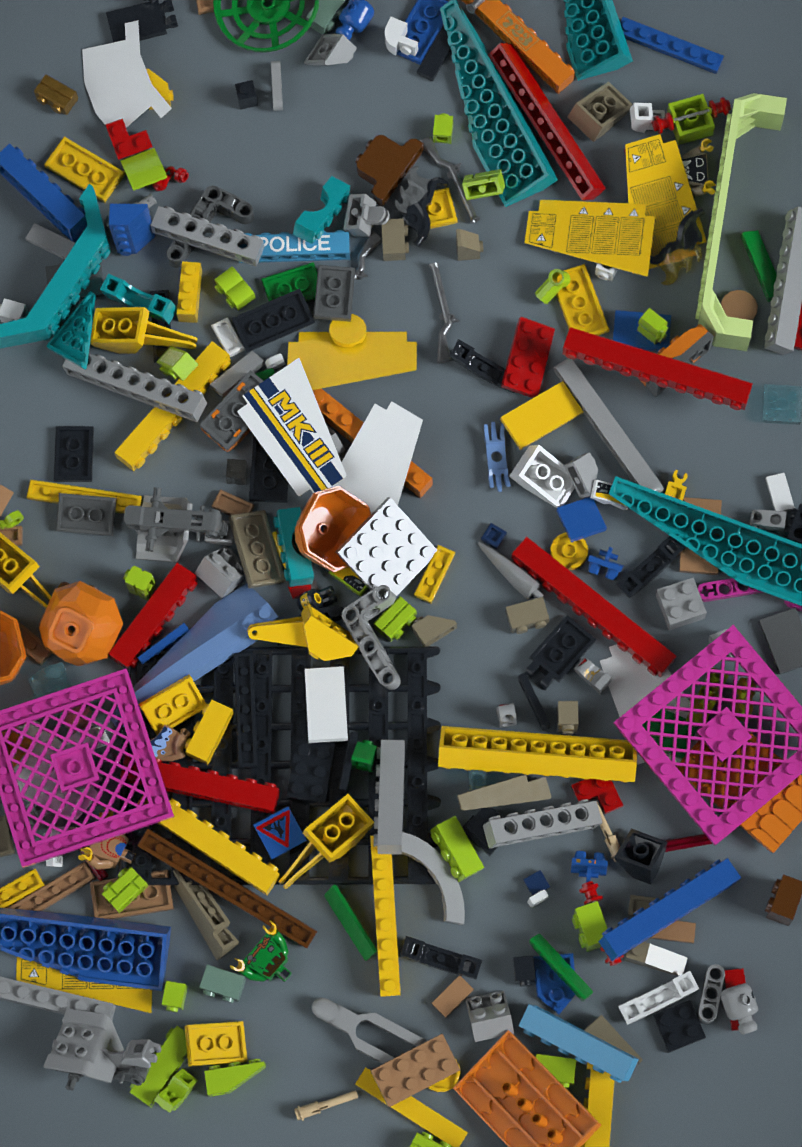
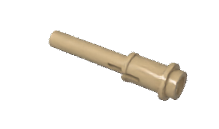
M597 802L602 819L600 827L606 838L604 841L611 853L610 858L617 862L614 857L620 848V844L616 835L612 834Z
M355 1090L320 1103L315 1101L302 1107L298 1105V1108L294 1109L297 1120L304 1121V1118L320 1114L321 1110L358 1098V1094Z

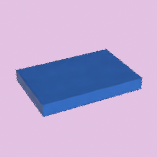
M615 310L614 341L648 351H659L663 347L667 348L669 346L671 315L658 314L668 321V330L663 342H658L655 345L637 331L638 322L644 314L643 312Z

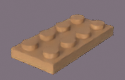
M440 1034L370 1071L387 1106L391 1107L460 1071V1068L444 1035Z

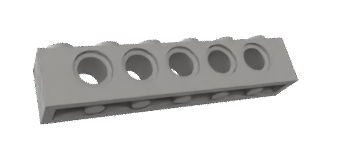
M158 206L151 223L152 232L255 267H257L264 250L263 240L256 235L249 236L238 229L231 230L219 223L215 225L209 223L204 218L197 219L189 213H179L167 206ZM173 221H177V222H178V223H177L176 225H174V226L169 225V224H170L171 222H173ZM189 227H195L193 231H187ZM206 233H212V236L205 237L204 235ZM225 238L230 239L227 243L221 242ZM241 244L248 245L246 248H239Z
M588 799L577 802L576 805L565 803L560 805L559 808L548 806L536 812V809L525 811L522 815H518V812L508 814L506 818L494 816L489 818V821L483 825L488 847L495 848L595 829L602 824V819L597 801L589 802ZM575 813L579 814L580 819L576 817ZM558 816L562 818L563 823L558 820ZM540 819L544 821L545 826L541 824ZM522 822L527 825V829L523 827ZM504 826L509 828L510 833L504 829Z

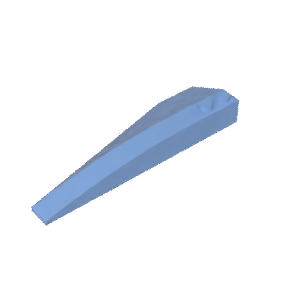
M247 583L219 600L133 687L138 704L190 674L193 681H196L233 657L235 653L246 649L258 641L248 636V626L254 623L279 620L277 614L253 588H248ZM117 706L114 715L121 718V714ZM111 718V722L117 728L120 721Z

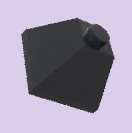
M631 828L614 859L632 878L651 885L660 869L667 841Z

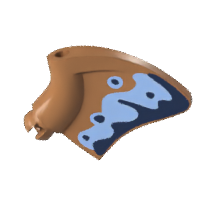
M164 725L160 733L150 740L155 757L162 761H175L186 757L184 746L191 733L185 728H182L179 733L173 728Z

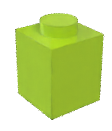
M445 113L435 115L433 142L451 144L453 116Z
M166 981L162 1006L166 1007V1011L177 1013L178 1009L183 1010L188 988L186 984Z

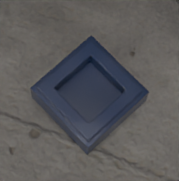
M490 523L481 540L498 549L507 532Z
M541 870L523 879L532 896L550 888Z

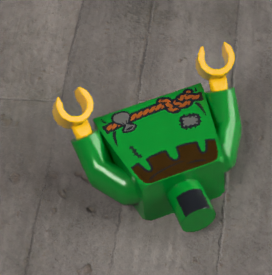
M269 920L272 924L270 929H266L263 925V930L268 934L261 939L243 961L234 958L238 961V966L235 968L230 965V968L239 971L240 974L252 981H271L275 976H278L285 982L292 974L284 967L288 962L287 956L289 951L284 937L277 930L276 925Z

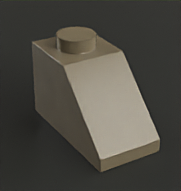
M456 229L458 261L480 259V252H483V241H479V235L462 229Z
M430 615L424 618L423 616L417 618L412 625V631L422 646H430L457 629L455 620Z

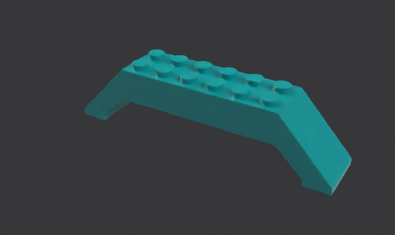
M89 184L79 198L81 206L85 211L87 227L27 317L0 324V349L49 340L52 335H55L60 329L59 325L62 320L68 318L72 305H76L79 301L81 290L87 289L90 284V277L99 271L100 262L109 256L111 251L97 196L92 185Z

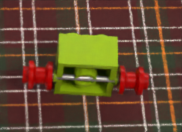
M704 94L668 103L665 117L659 118L658 115L655 116L652 126L654 131H657L659 134L663 133V129L669 128L670 131L674 132L677 144L681 145L712 136L715 128L713 119L717 118L719 113H723L725 116L728 115L731 105L729 100L721 97L720 102L717 103L710 100L708 107Z
M593 881L582 884V888L579 891L585 894L586 900L584 901V906L575 908L574 915H572L573 918L571 919L575 930L579 929L578 939L581 948H585L587 952L600 948L601 952H605L598 942L603 937L602 933L608 929L598 903L603 899V896L597 894L596 889L599 885L598 883L594 884ZM607 955L605 964L610 963V966L622 963L621 959L624 958V955L620 956L613 962Z

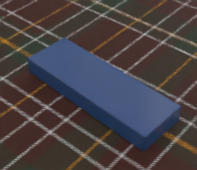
M185 623L138 657L139 661L144 664L154 655L157 658L160 657L158 654L162 649L173 647L189 631Z

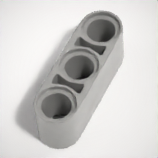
M711 965L705 974L697 1013L699 1021L703 1024L712 1023L717 1016L725 971L720 965ZM717 970L720 973V978L717 980L712 979L710 971ZM709 989L714 990L716 998L709 999L706 996V991ZM709 1009L712 1012V1018H704L702 1010Z

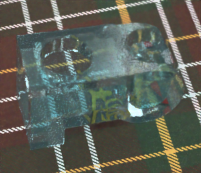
M468 770L469 791L486 786L485 771Z

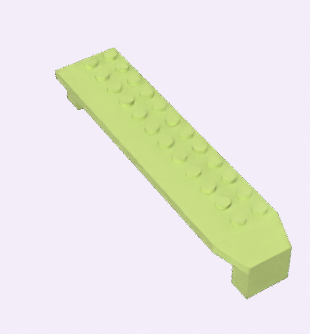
M756 93L734 99L732 113L727 115L695 319H699L698 324H701L714 336L712 345L716 347L747 351L753 326V320L727 317L713 291L735 142L737 138L754 127L780 131L787 98Z

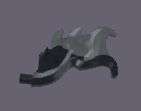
M415 166L407 173L409 187L404 190L400 186V195L403 203L399 204L395 200V207L398 212L407 215L403 216L404 223L416 230L418 237L413 243L420 247L422 242L426 241L431 228L426 207L431 205L435 188L440 184L448 186V181L440 177L433 179L422 178L416 172L419 167Z

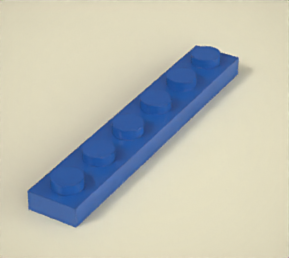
M623 17L620 22L625 39L714 74H717L724 56L626 17Z

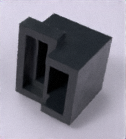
M492 807L481 808L462 827L467 837L489 857L498 847H488L483 825L491 817L500 816V818H504ZM504 826V829L508 832L509 828Z

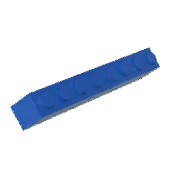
M727 858L722 862L720 859L710 865L711 869L708 871L705 869L701 870L695 875V879L692 881L690 879L685 880L680 884L681 888L677 890L672 888L664 894L665 898L662 900L656 898L649 903L650 907L646 910L642 907L633 913L634 917L630 920L628 917L618 923V927L614 930L612 927L602 933L603 937L598 942L610 960L613 962L736 884L741 879V876Z

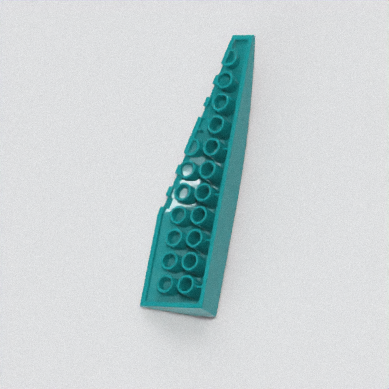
M450 0L440 8L444 28L448 35V45L452 51L451 57L456 68L455 74L461 98L465 105L464 111L469 122V132H471L473 138L472 144L486 172L501 169L505 187L503 193L498 195L504 206L507 207L543 191L558 179L510 89L489 58V53L457 0Z
M615 476L609 495L738 583L802 606V544Z

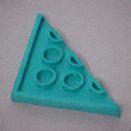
M92 291L86 295L46 346L49 350L84 370L87 369L96 299V295Z

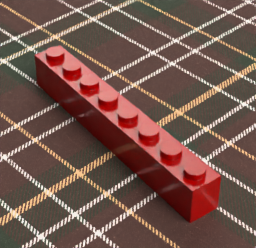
M125 755L123 766L128 767L132 758ZM156 758L165 789L168 792L270 814L275 813L280 791L273 783L265 782L264 785L258 784L256 780L246 778L245 781L239 780L235 775L227 774L226 776H221L219 772L213 770L202 772L198 767L188 766V768H184L176 762L165 764L161 763L162 760ZM134 762L131 770L139 773L136 762ZM123 769L121 771L120 779L122 778L125 770ZM129 773L125 782L134 784L137 776Z

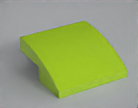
M155 148L120 161L133 191L168 178Z

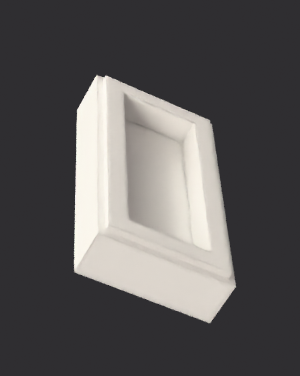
M228 317L211 325L223 350L230 357L245 351Z
M785 473L767 476L765 480L774 511L787 512L794 510L795 507Z

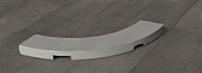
M402 832V854L423 864L436 884L439 885L444 909L443 922L463 925L465 920L463 895L457 878H454L451 874L450 865L427 842Z

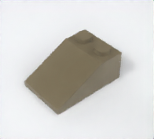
M607 82L578 101L568 118L594 142L629 113L633 104L610 82Z

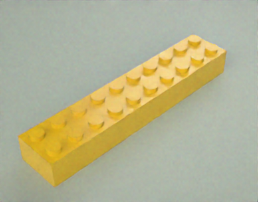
M442 726L438 767L635 782L637 751L627 740Z

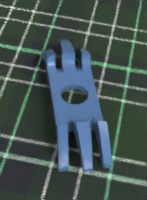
M491 422V440H489L488 424H484L488 481L490 488H494L493 474H495L497 490L502 492L501 474H504L503 479L506 487L511 486L506 461L504 425L500 424V436L497 439L495 422ZM494 452L500 453L502 460L499 462L493 461L491 454Z

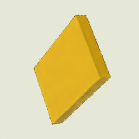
M190 674L139 703L141 710L156 735L160 733L164 725L173 728L202 711L206 705Z
M243 1021L184 1026L188 1066L247 1062Z

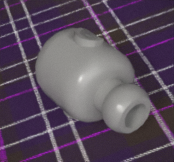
M746 983L724 989L721 992V1000L726 1015L732 1021L738 1020V1029L742 1035L757 1030V1023L751 1016L758 1012L756 997L751 987Z

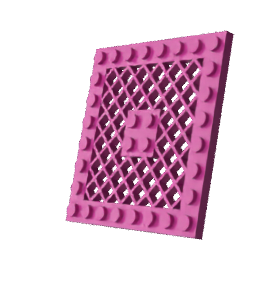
M734 625L613 723L714 846L802 774V706ZM721 661L720 670L711 669L713 666H715L718 662ZM725 661L735 662L734 671L724 670ZM739 664L745 670L746 673L738 672ZM706 673V682L696 681ZM710 673L720 674L719 684L709 683ZM724 674L734 675L733 685L723 684ZM738 676L747 677V687L737 686ZM751 679L759 688L751 687ZM691 685V694H683L682 692ZM695 685L705 686L704 696L694 695ZM709 687L719 688L718 697L708 696ZM723 688L733 689L732 699L722 698ZM736 690H746V700L736 699ZM750 691L760 692L759 702L750 701ZM764 694L771 703L763 702ZM680 697L690 698V708L680 707ZM674 698H676V707L666 706ZM694 699L704 700L703 709L693 708ZM708 700L718 701L717 711L707 710ZM722 702L731 703V711L728 707L721 711ZM735 703L745 704V714L735 713ZM749 705L759 706L758 715H749ZM763 706L773 707L772 717L762 716ZM665 709L675 710V720L665 719ZM661 710V719L651 718ZM778 710L784 718H777L776 711ZM679 711L689 712L688 722L678 721ZM693 712L703 713L702 723L692 722ZM707 714L716 715L706 723ZM736 717L744 718V726ZM748 718L758 719L757 729L747 728ZM762 720L772 721L771 731L761 730ZM647 721L645 730L642 725ZM776 721L785 722V732L775 731ZM650 722L660 723V733L650 732ZM664 723L674 724L673 734L663 733ZM789 724L796 733H789ZM678 725L688 726L687 735H677ZM692 726L701 727L696 732L699 737L691 736ZM749 732L757 733L756 743L747 742L752 738ZM761 734L771 735L770 744L760 743ZM775 735L784 736V746L774 745ZM651 736H659V745ZM663 737L673 738L672 748L662 747ZM788 737H798L797 747L788 746ZM677 738L687 739L686 749L676 748ZM691 740L701 741L700 751L690 750ZM704 743L712 752L704 751ZM742 746L741 755L732 754ZM746 746L756 747L755 757L745 756ZM760 747L770 748L769 758L759 757ZM774 749L783 750V760L773 759ZM787 750L797 751L787 759ZM664 751L672 752L671 760ZM676 752L686 753L685 763L675 762ZM690 754L699 755V765L689 764ZM703 755L713 756V766L703 765ZM717 758L720 762L727 758L726 768L716 767ZM731 758L741 759L740 769L730 768ZM745 760L755 761L754 771L744 770ZM759 761L768 762V772L758 771ZM772 763H782L772 772ZM676 766L685 767L684 776ZM688 767L698 768V779L688 778ZM702 769L712 770L711 780L702 779ZM716 770L726 771L725 781L715 780ZM730 772L740 773L739 783L729 782ZM744 773L754 774L753 784L743 783ZM758 775L767 776L757 784ZM688 781L697 782V791ZM701 783L711 784L710 794L700 793ZM715 784L725 785L724 795L714 794ZM729 786L739 787L738 797L728 796ZM743 787L752 788L742 797ZM702 797H709V798H710V804H709V806H708L707 803L703 800ZM714 798L724 799L723 809L713 808ZM728 800H737L727 809ZM714 812H718V813H722V814L717 817V815H716Z
M127 668L0 710V797L22 868L174 817ZM101 699L98 706H95L90 703ZM105 700L114 703L110 712L102 709ZM82 705L79 713L72 710V708ZM87 706L95 709L91 719L82 715ZM117 706L119 708L121 718L114 715ZM63 712L60 719L53 716L54 714ZM68 712L76 715L72 725L64 721ZM99 712L108 715L104 724L95 721ZM44 718L41 725L34 722L36 720ZM49 718L58 722L54 731L45 728ZM80 718L89 722L84 731L76 727ZM111 718L120 721L116 730L107 727ZM62 724L70 728L66 737L57 733ZM93 724L101 728L97 737L88 733ZM123 724H124V727H125L127 736H125V735L119 733L120 730H121V728H122V726H123ZM25 725L23 731L16 729V727ZM30 725L39 728L35 737L26 734ZM74 730L82 734L78 743L70 740ZM105 730L113 733L109 743L101 740ZM12 731L20 734L16 744L8 740ZM43 731L51 734L47 744L38 740ZM55 736L64 740L59 750L51 746ZM86 736L95 740L91 748L88 742L83 743ZM117 736L126 740L122 749L113 745ZM24 737L32 740L28 750L20 746ZM6 743L14 747L10 755ZM36 743L45 747L40 756L32 752ZM67 743H70L75 746L64 750ZM98 743L107 746L103 755L94 752ZM129 743L133 755L125 751ZM111 748L119 752L115 762L106 758ZM18 749L26 753L22 762L13 759ZM49 749L57 752L50 755L52 762L44 758ZM123 754L132 758L128 767L119 764ZM30 755L38 759L34 768L25 765ZM93 755L100 758L97 767L95 765ZM42 761L51 765L46 774L38 771ZM104 761L113 764L108 774L100 770ZM12 762L20 765L16 773L14 772ZM134 762H136L139 773L131 770ZM116 767L125 770L121 780L112 776ZM23 768L32 771L27 781L19 777ZM53 769H55L58 780L50 777ZM129 773L137 776L133 786L125 783ZM35 774L44 777L39 787L31 783ZM99 774L106 777L102 786L94 783L100 781ZM110 779L119 783L115 792L106 789ZM48 780L56 783L52 793L43 789ZM141 780L145 792L137 788ZM18 781L25 784L22 791H20ZM87 785L83 793L76 790V788ZM91 785L100 789L95 799L87 795ZM122 785L131 789L127 799L118 795ZM29 786L37 789L33 799L25 796ZM59 787L62 793L67 792L64 799L56 796ZM135 791L144 795L139 805L130 801ZM41 792L50 796L45 805L37 802ZM72 792L81 796L77 805L68 801ZM103 792L112 795L108 805L99 801ZM54 798L62 802L58 811L49 808ZM85 798L93 801L89 811L80 807ZM116 798L124 801L120 811L112 808ZM23 799L31 802L27 811ZM146 799H148L149 804L144 805ZM66 804L75 808L70 818L61 814ZM97 804L106 808L102 817L93 814ZM128 804L136 807L134 809L125 811ZM34 805L43 808L39 818L30 814ZM78 810L87 814L82 824L74 820ZM109 810L117 813L116 815L106 818ZM47 811L55 814L51 824L43 821ZM29 817L37 821L33 829ZM59 817L68 821L64 830L55 827ZM90 817H93L98 820L93 823L87 824ZM40 823L49 827L45 836L36 833ZM72 823L77 826H80L78 828L68 831ZM53 829L60 832V834L49 837ZM34 836L42 840L36 841Z

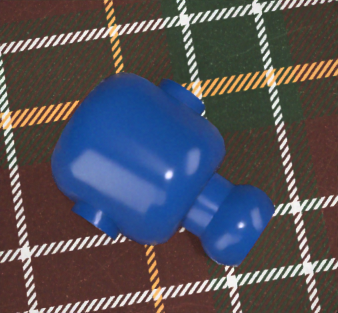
M349 0L340 13L339 20L342 26L337 28L336 34H344L350 41L353 32H363L374 16L375 11L373 7L365 0Z

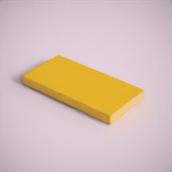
M63 137L44 164V168L85 191L89 184L92 185L97 199L104 203L125 176V172L66 137Z
M585 264L563 270L569 273L571 280L569 285L562 288L556 296L568 329L572 327L597 336L608 333L609 327ZM561 274L557 277L558 283L562 280Z
M564 381L503 415L500 420L518 448L522 450L583 414V410Z

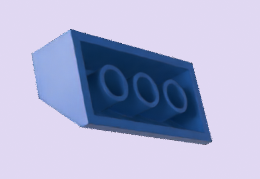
M110 204L109 227L118 254L123 256L137 254L155 238V233L151 229L152 219L148 204Z

